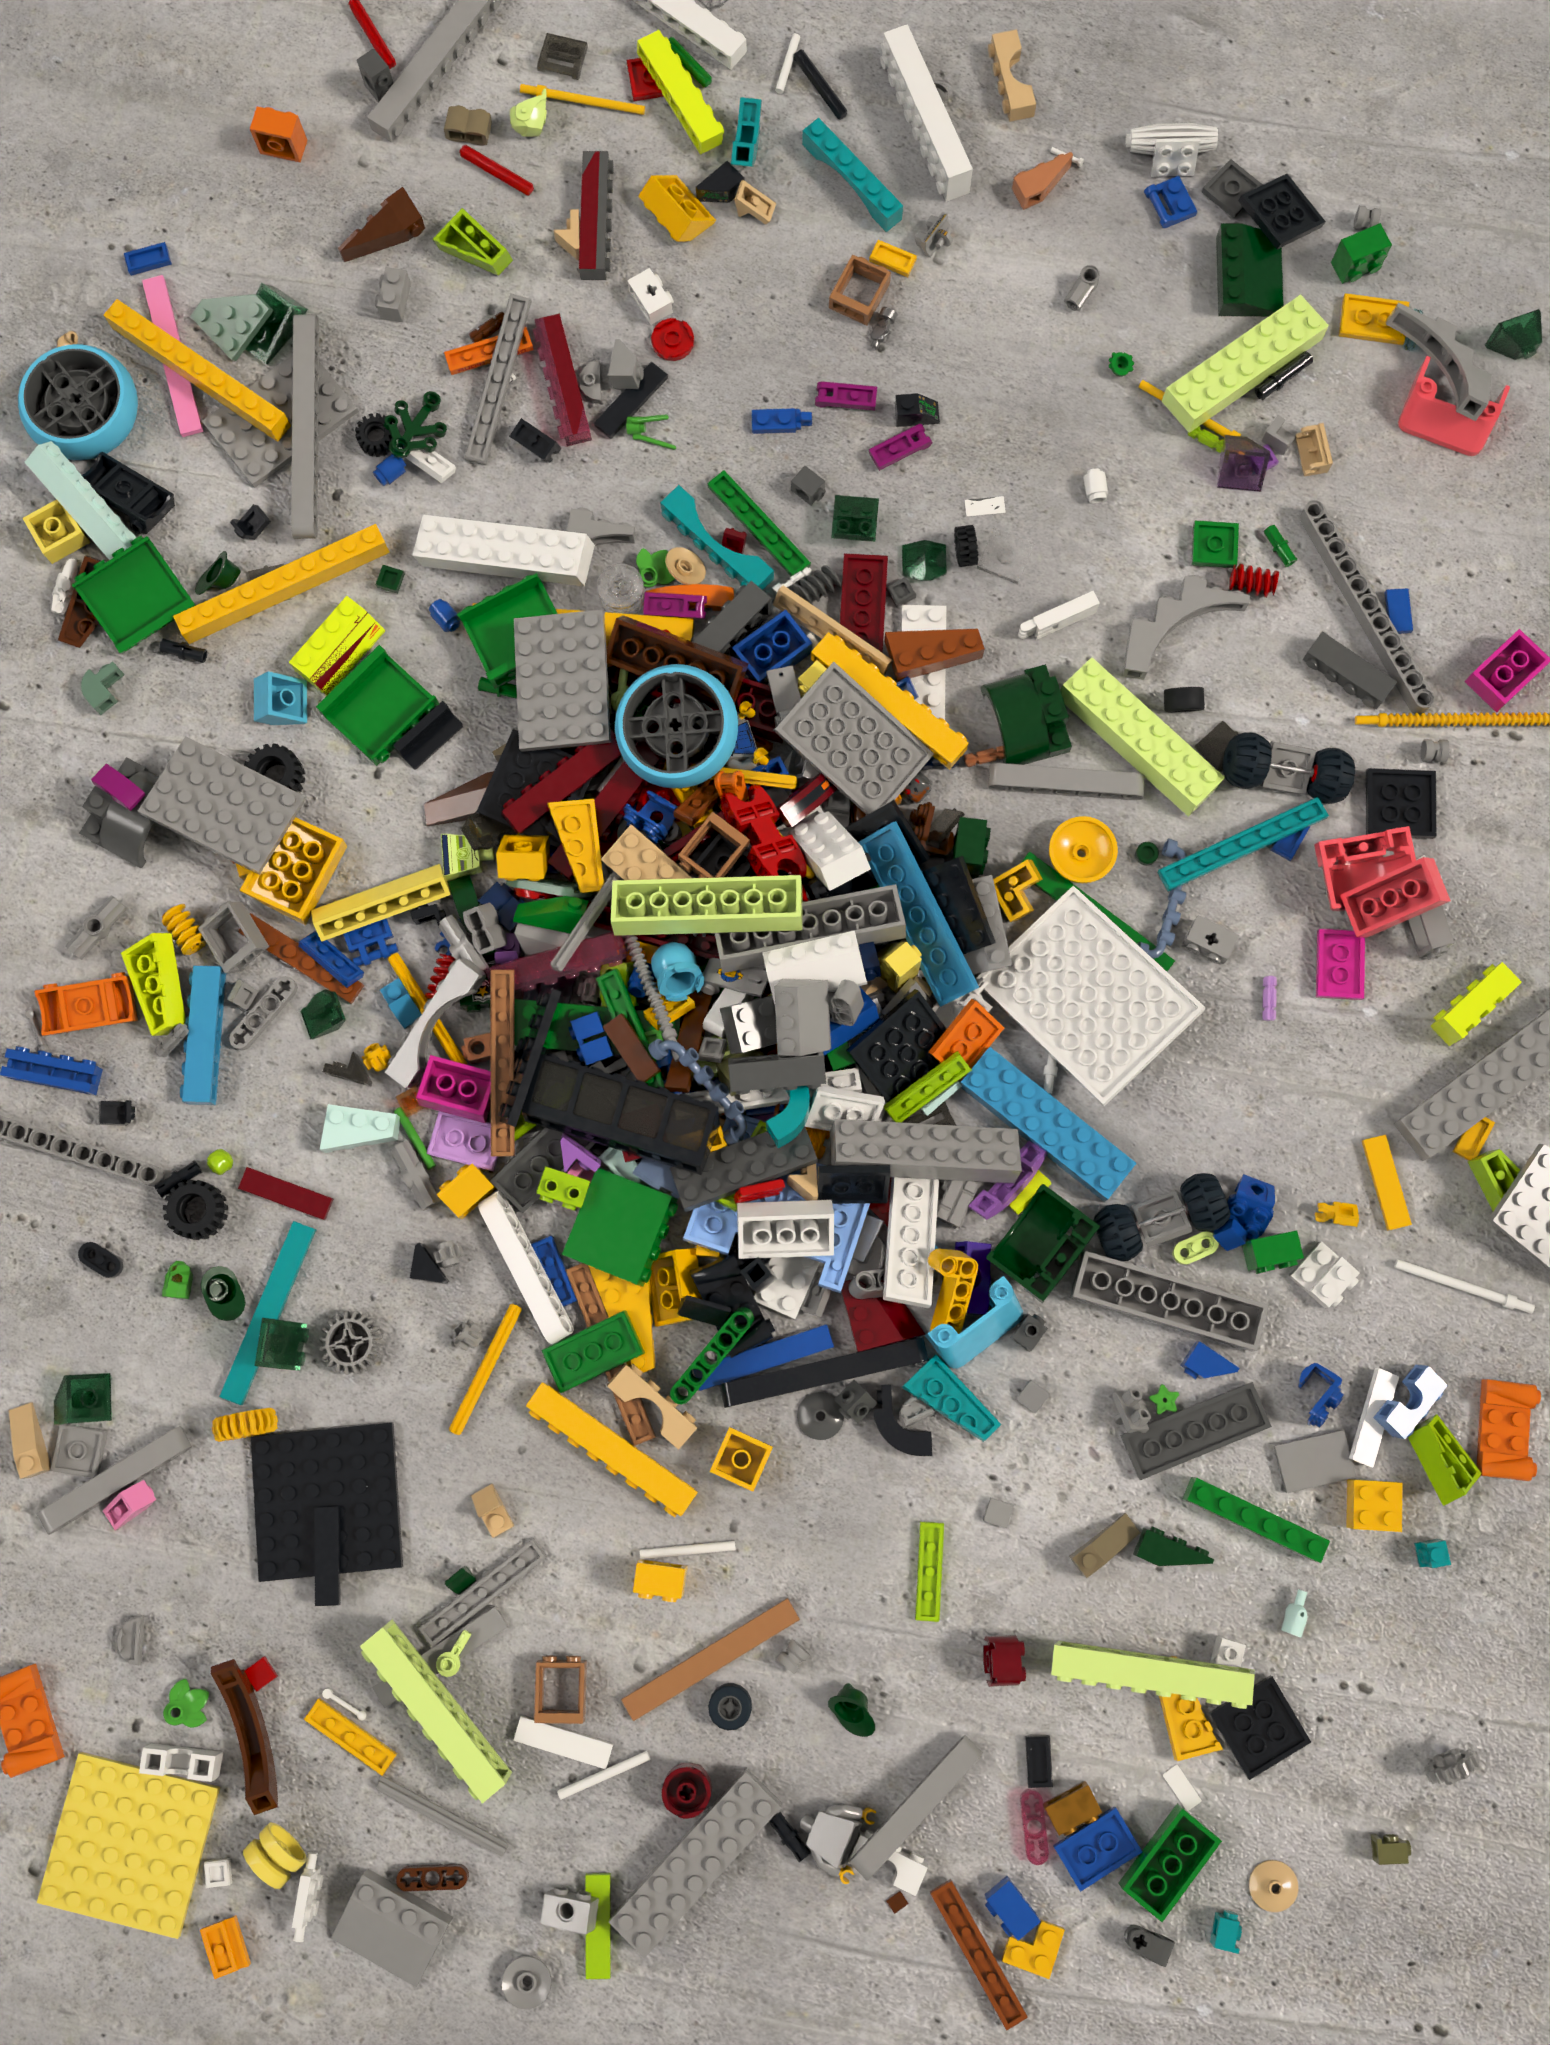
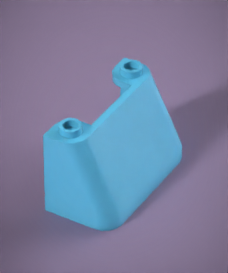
M1004 1276L990 1285L989 1295L991 1299L989 1306L992 1309L960 1334L951 1325L941 1324L924 1335L949 1367L955 1369L964 1366L1022 1320L1023 1310L1011 1284Z

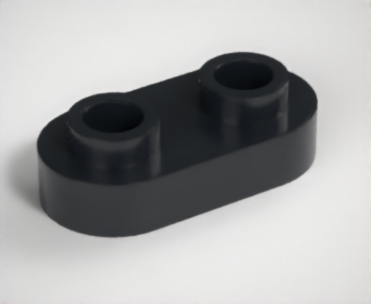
M87 1242L78 1251L79 1260L103 1277L115 1278L123 1270L122 1260L98 1243ZM94 1250L96 1255L91 1259L90 1252ZM113 1262L115 1268L110 1271L109 1264Z

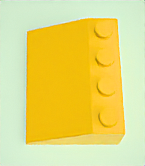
M295 817L261 874L259 875L250 870L240 891L277 912L306 925L312 915L311 910L315 909L347 845L342 838Z

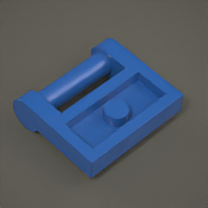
M1179 176L1157 185L1152 184L1144 190L1146 197L1150 198L1161 219L1160 224L1162 228H1168L1197 214V209ZM1159 194H1162L1172 215H1168L1158 196Z

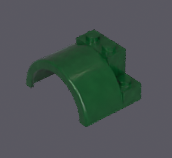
M1046 664L1026 669L1021 675L981 686L982 695H987L996 715L1003 744V763L1025 765L1071 751L1072 745L1066 729L1069 716L1056 676H1049Z
M1041 1184L1008 1233L987 1255V1260L1024 1287L1023 1289L1043 1304L1083 1252L1085 1246L1097 1232L1100 1225L1046 1185ZM1072 1226V1233L1070 1236H1068L1066 1233Z

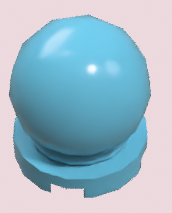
M677 942L661 945L653 954L651 970L657 980L658 990L660 994L665 996L666 1000L674 1002L684 1001L688 999L687 995L695 990L697 993L704 985V976L699 966H697L694 953L685 944Z

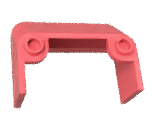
M1426 356L1416 373L1399 417V428L1405 433L1467 456H1476L1483 449L1501 413L1510 386L1506 385L1495 402L1489 401L1487 407L1477 420L1474 421L1456 412V405L1435 398L1437 392L1436 383L1432 379L1424 377L1431 358Z

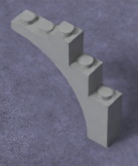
M1398 302L1387 318L1386 325L1411 339L1436 362L1453 389L1456 400V412L1476 421L1488 405L1492 374L1472 365L1474 350L1455 341L1456 325L1440 317L1433 320Z
M583 507L578 509L571 508L567 532L587 534L595 546L609 543L635 544L636 532L634 526L624 522L619 524L610 523L605 519H598L596 521L593 512ZM512 578L511 585L520 582L522 579Z
M1198 575L1185 576L1181 584L1179 600L1171 596L1159 597L1155 606L1153 622L1144 617L1133 618L1129 628L1122 676L1144 680L1155 649L1177 626L1193 617L1209 612L1225 610L1245 611L1249 604L1250 595L1237 590L1232 592L1223 591L1219 587L1206 588L1207 579H1202Z

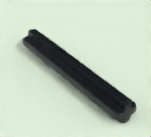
M800 49L794 54V60L837 119L845 118L847 116V109L804 50Z

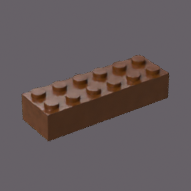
M624 615L616 618L606 649L608 664L639 676L657 667L671 664L689 665L704 670L724 685L734 704L749 664ZM686 683L687 694L717 705L707 691L696 685Z

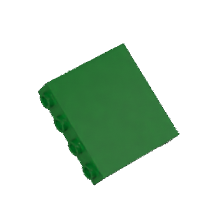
M141 535L130 542L132 544L131 547L126 550L123 547L112 554L113 558L111 560L98 562L93 566L94 570L89 574H86V572L79 574L74 578L75 583L72 584L73 588L76 589L113 641L120 654L125 653L175 620L174 615L196 606L148 536L143 538Z
M535 573L525 576L514 585L504 587L502 591L495 595L486 596L481 602L473 606L465 607L457 615L462 621L482 662L488 680L496 689L516 678L514 618L558 613L541 579Z
M378 645L316 708L339 732L378 766L390 757V753L395 749L393 745L431 712L439 702L434 695L432 696L400 667L387 654L384 648Z
M598 1168L593 1175L582 1208L579 1210L562 1255L643 1287L651 1277L653 1261H656L661 1251L659 1246L662 1238L665 1239L669 1232L668 1223L670 1218L677 1212L678 1199Z

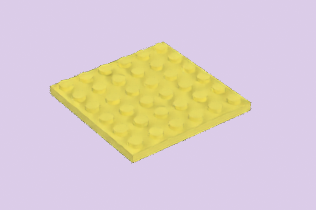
M84 1752L78 1753L37 1903L178 1939L183 1929L220 1787L171 1774L164 1776L139 1773V1766Z

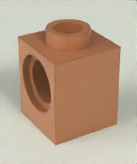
M490 1033L464 1039L465 1045L461 1046L464 1059H468L471 1064L490 1060ZM478 1044H483L484 1051L481 1054H474V1047Z

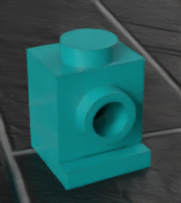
M1433 1539L1414 1543L1419 1567L1437 1568L1451 1565L1446 1540Z
M1223 1910V1913L1215 1912L1210 1943L1214 1948L1239 1954L1240 1949L1236 1945V1941H1239L1241 1938L1242 1926L1239 1925L1240 1922L1237 1920V1913L1229 1910Z

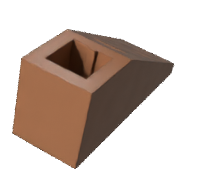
M1072 152L1065 155L1060 154L1047 163L1042 162L1029 171H1022L1014 177L1012 190L1023 210L1042 202L1070 169L1073 158Z

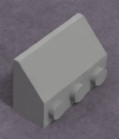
M781 979L774 986L778 1055L804 1056L830 1050L828 980Z

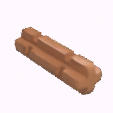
M1003 746L996 747V749L990 748L978 751L975 754H965V765L970 767L975 766L976 763L983 764L996 761V758L999 760L1004 759Z

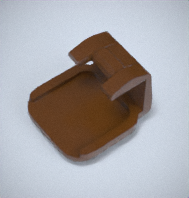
M931 802L924 803L923 805L919 804L917 809H912L909 822H912L914 825L912 829L928 855L942 858L950 852L954 845L953 832L950 831L948 833L947 839L944 836L941 837L938 849L925 845L929 836L935 806H932Z

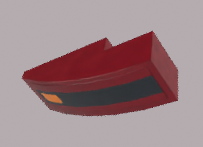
M819 773L790 794L789 798L776 806L780 813V819L786 827H793L821 805L837 788L822 773Z

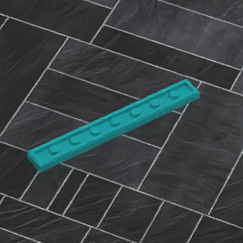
M1316 797L1161 868L1157 873L1169 892L1327 819L1329 815L1320 799Z
M293 1221L219 1397L238 1405L244 1404L316 1229Z

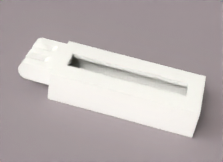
M1091 591L1022 623L1018 637L1025 639L1034 634L1036 640L1096 614L1100 602L1094 591Z

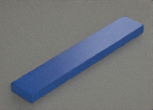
M827 1324L747 1350L732 1358L730 1356L725 1357L702 1384L699 1391L833 1348L834 1345ZM693 1369L696 1378H703V1374L699 1369Z

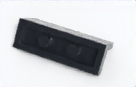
M442 701L393 746L397 753L416 770L462 729L463 724L451 712L449 706Z

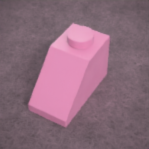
M142 1480L120 1492L103 1512L114 1530H117L145 1511L156 1501L151 1487L147 1486L146 1482Z

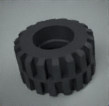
M275 743L272 744V747L265 744L261 750L259 747L254 749L256 751L254 755L249 754L248 758L250 761H245L244 766L265 775L270 767L283 765L285 766V774L278 783L296 792L302 791L301 783H305V777L303 776L305 774L304 768L295 754L288 750L287 747L283 745L280 747Z
M187 1180V1183H178V1188L173 1187L170 1190L172 1195H166L165 1200L168 1203L163 1205V1210L167 1214H164L163 1217L164 1220L169 1222L166 1225L173 1229L175 1234L188 1239L199 1240L208 1239L209 1235L214 1236L218 1233L216 1231L217 1228L222 1229L224 1226L222 1220H227L228 1217L225 1214V1210H228V1205L224 1203L226 1198L220 1194L221 1191L218 1188L200 1180ZM202 1197L206 1203V1213L200 1221L192 1224L186 1218V1206L193 1198Z

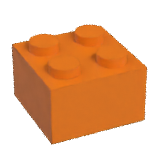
M257 106L250 131L260 154L301 163L308 140L298 115L292 112L276 111L270 107L263 108Z

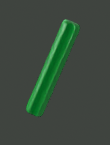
M670 37L668 40L671 44V49L674 54H678L682 65L703 87L706 88L710 85L712 77L674 37Z

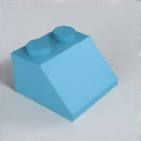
M269 671L254 678V721L269 725L306 724L307 680Z

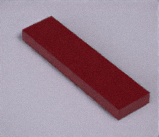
M246 1167L238 1189L322 1220H326L334 1200L331 1197Z

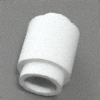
M1098 468L1088 470L1087 474L1083 476L1086 497L1092 504L1106 501L1108 488L1105 472L1100 471Z

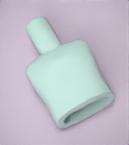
M1298 1589L1294 1603L1289 1604L1285 1610L1282 1631L1302 1638L1308 1618L1307 1611L1303 1607L1308 1592Z

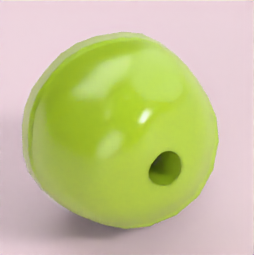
M217 1149L207 1157V1165L215 1174L223 1175L232 1168L233 1159L224 1149Z

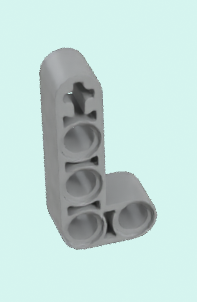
M842 980L836 992L829 993L830 1021L853 1026L864 1006L859 986L853 981Z

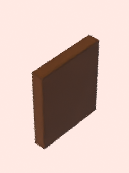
M901 1891L886 1900L894 1914L909 1904Z

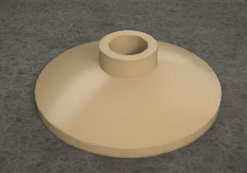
M682 547L673 548L667 553L665 558L666 567L676 580L686 585L700 584L704 580L706 575L705 566L695 553Z
M1267 1860L1258 1864L1253 1869L1249 1878V1892L1254 1902L1260 1908L1269 1912H1281L1288 1909L1296 1900L1298 1880L1293 1870L1285 1863L1277 1860ZM1274 1884H1279L1280 1888L1277 1892H1272L1271 1890Z

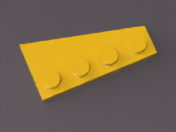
M594 799L547 803L580 893L599 892L604 885Z
M1173 1693L1171 1697L1159 1696L1174 1760L1181 1761L1223 1750L1213 1733L1210 1722L1206 1719L1201 1709L1202 1706L1198 1698H1196V1701L1183 1700L1180 1694Z

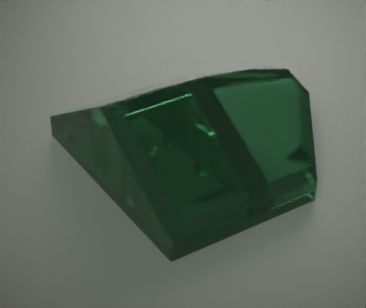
M921 540L902 545L903 576L911 577L917 581H933L947 574L946 544Z
M326 989L314 995L308 1005L300 1011L310 1039H316L337 1031L346 1021L336 992Z

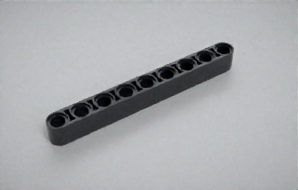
M924 1337L727 1382L719 1386L724 1408L921 1363L929 1361Z

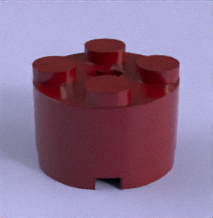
M1016 1635L986 1636L984 1640L988 1642V1645H983V1665L985 1674H990L991 1680H986L988 1686H1019L1020 1682H1025L1026 1670L1022 1666L1021 1656L1025 1655L1024 1642L1019 1641Z
M690 1762L681 1763L673 1767L668 1772L662 1787V1800L666 1809L683 1819L694 1818L700 1815L707 1807L712 1792V1783L708 1773L701 1765ZM684 1785L692 1788L690 1795H687L686 1792H681Z

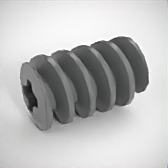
M823 565L821 571H814V576L809 574L806 580L801 579L799 581V585L794 583L792 591L812 604V598L819 602L820 593L826 598L828 596L827 589L834 593L833 585H836L838 588H841L842 585L836 573L827 565Z

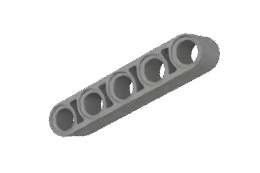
M885 1269L868 1270L858 1273L849 1284L850 1294L857 1299L883 1297L884 1285L881 1280L885 1278ZM936 1270L933 1271L932 1293L940 1292L944 1277ZM859 1281L865 1284L866 1289L859 1285Z

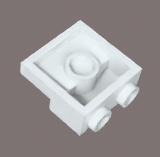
M1321 1241L1289 1277L1322 1307L1329 1308L1330 1306L1336 1307L1343 1300L1344 1297L1341 1294L1346 1288L1351 1290L1358 1283L1359 1280L1356 1277L1359 1272L1343 1257L1337 1256Z

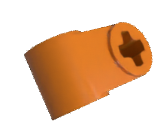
M719 771L715 774L714 784L720 799L724 793L731 792L740 800L748 801V789L741 771H735L734 773Z

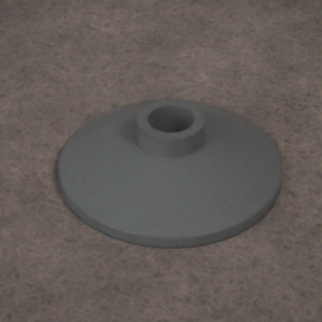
M816 1392L808 1395L800 1403L797 1411V1421L805 1435L815 1440H826L839 1432L843 1425L844 1416L838 1411L840 1406L834 1400V1396L824 1392ZM819 1411L825 1413V1419L822 1421L816 1418V1414Z

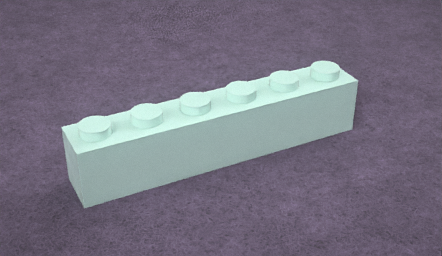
M52 441L39 444L26 459L25 464L105 556L111 560L113 558L112 554L123 547L126 550L131 547L132 544L130 542L136 538L135 535L128 530L119 516L109 508L105 500L96 493L90 483L76 470L74 464L63 455L60 448Z

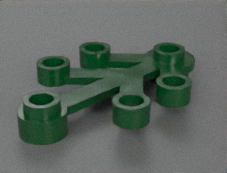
M429 391L424 394L423 407L413 421H411L408 413V404L403 400L395 403L394 411L400 416L405 429L403 436L400 435L397 427L398 419L393 415L385 417L384 427L390 431L392 437L389 450L395 457L405 458L414 450L424 449L429 453L435 451L437 442L434 438L426 437L421 441H411L413 437L434 434L436 437L442 438L446 435L447 426L442 422H437L435 425L421 426L430 412L436 411L440 406L441 398L436 392Z

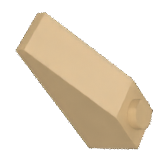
M33 1402L9 1410L13 1457L20 1479L32 1478L50 1471L51 1463Z

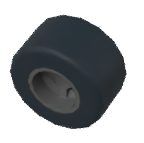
M726 1683L717 1687L711 1694L708 1704L709 1716L712 1722L719 1728L727 1731L737 1730L744 1726L749 1720L752 1711V1701L748 1691L735 1683Z

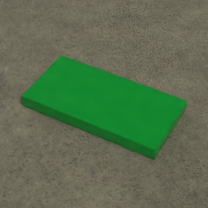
M626 1310L541 1350L560 1393H564L645 1354Z

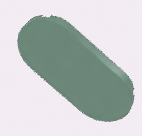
M547 877L539 881H529L528 879L506 880V885L525 890L577 898L592 897V893L581 894L575 882Z

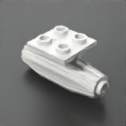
M1195 123L1153 124L1130 129V133L1126 134L1125 146L1129 147L1130 152L1153 155L1151 177L1194 176L1198 153L1216 150L1218 129L1214 126Z

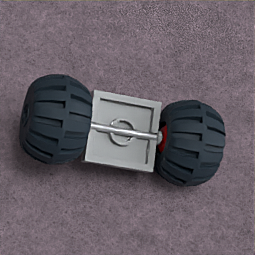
M1244 732L1235 735L1229 741L1223 758V774L1230 784L1238 788L1249 789L1260 785L1262 787L1305 794L1307 790V793L1313 799L1318 797L1321 803L1334 804L1344 800L1351 791L1354 783L1355 763L1347 752L1339 748H1325L1316 752L1314 749L1273 741L1269 743L1263 736L1257 733Z
M1199 1173L1186 1179L1180 1187L1185 1205H1182L1176 1190L1133 1205L1132 1208L1137 1219L1136 1223L1129 1207L1126 1205L1112 1204L1099 1210L1094 1216V1222L1100 1225L1097 1235L1106 1256L1122 1262L1136 1257L1143 1249L1139 1231L1142 1232L1147 1247L1193 1232L1187 1214L1197 1230L1214 1231L1222 1227L1230 1218V1210L1216 1176L1208 1173Z

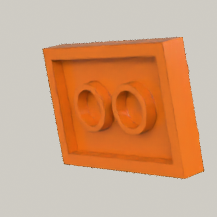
M971 999L928 1053L939 1063H942L958 1051L972 1069L1004 1030V1027L976 1000Z

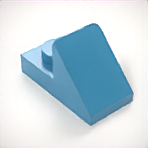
M399 978L380 989V992L389 1004V1008L404 1029L412 1025L418 1017H421L420 1010Z

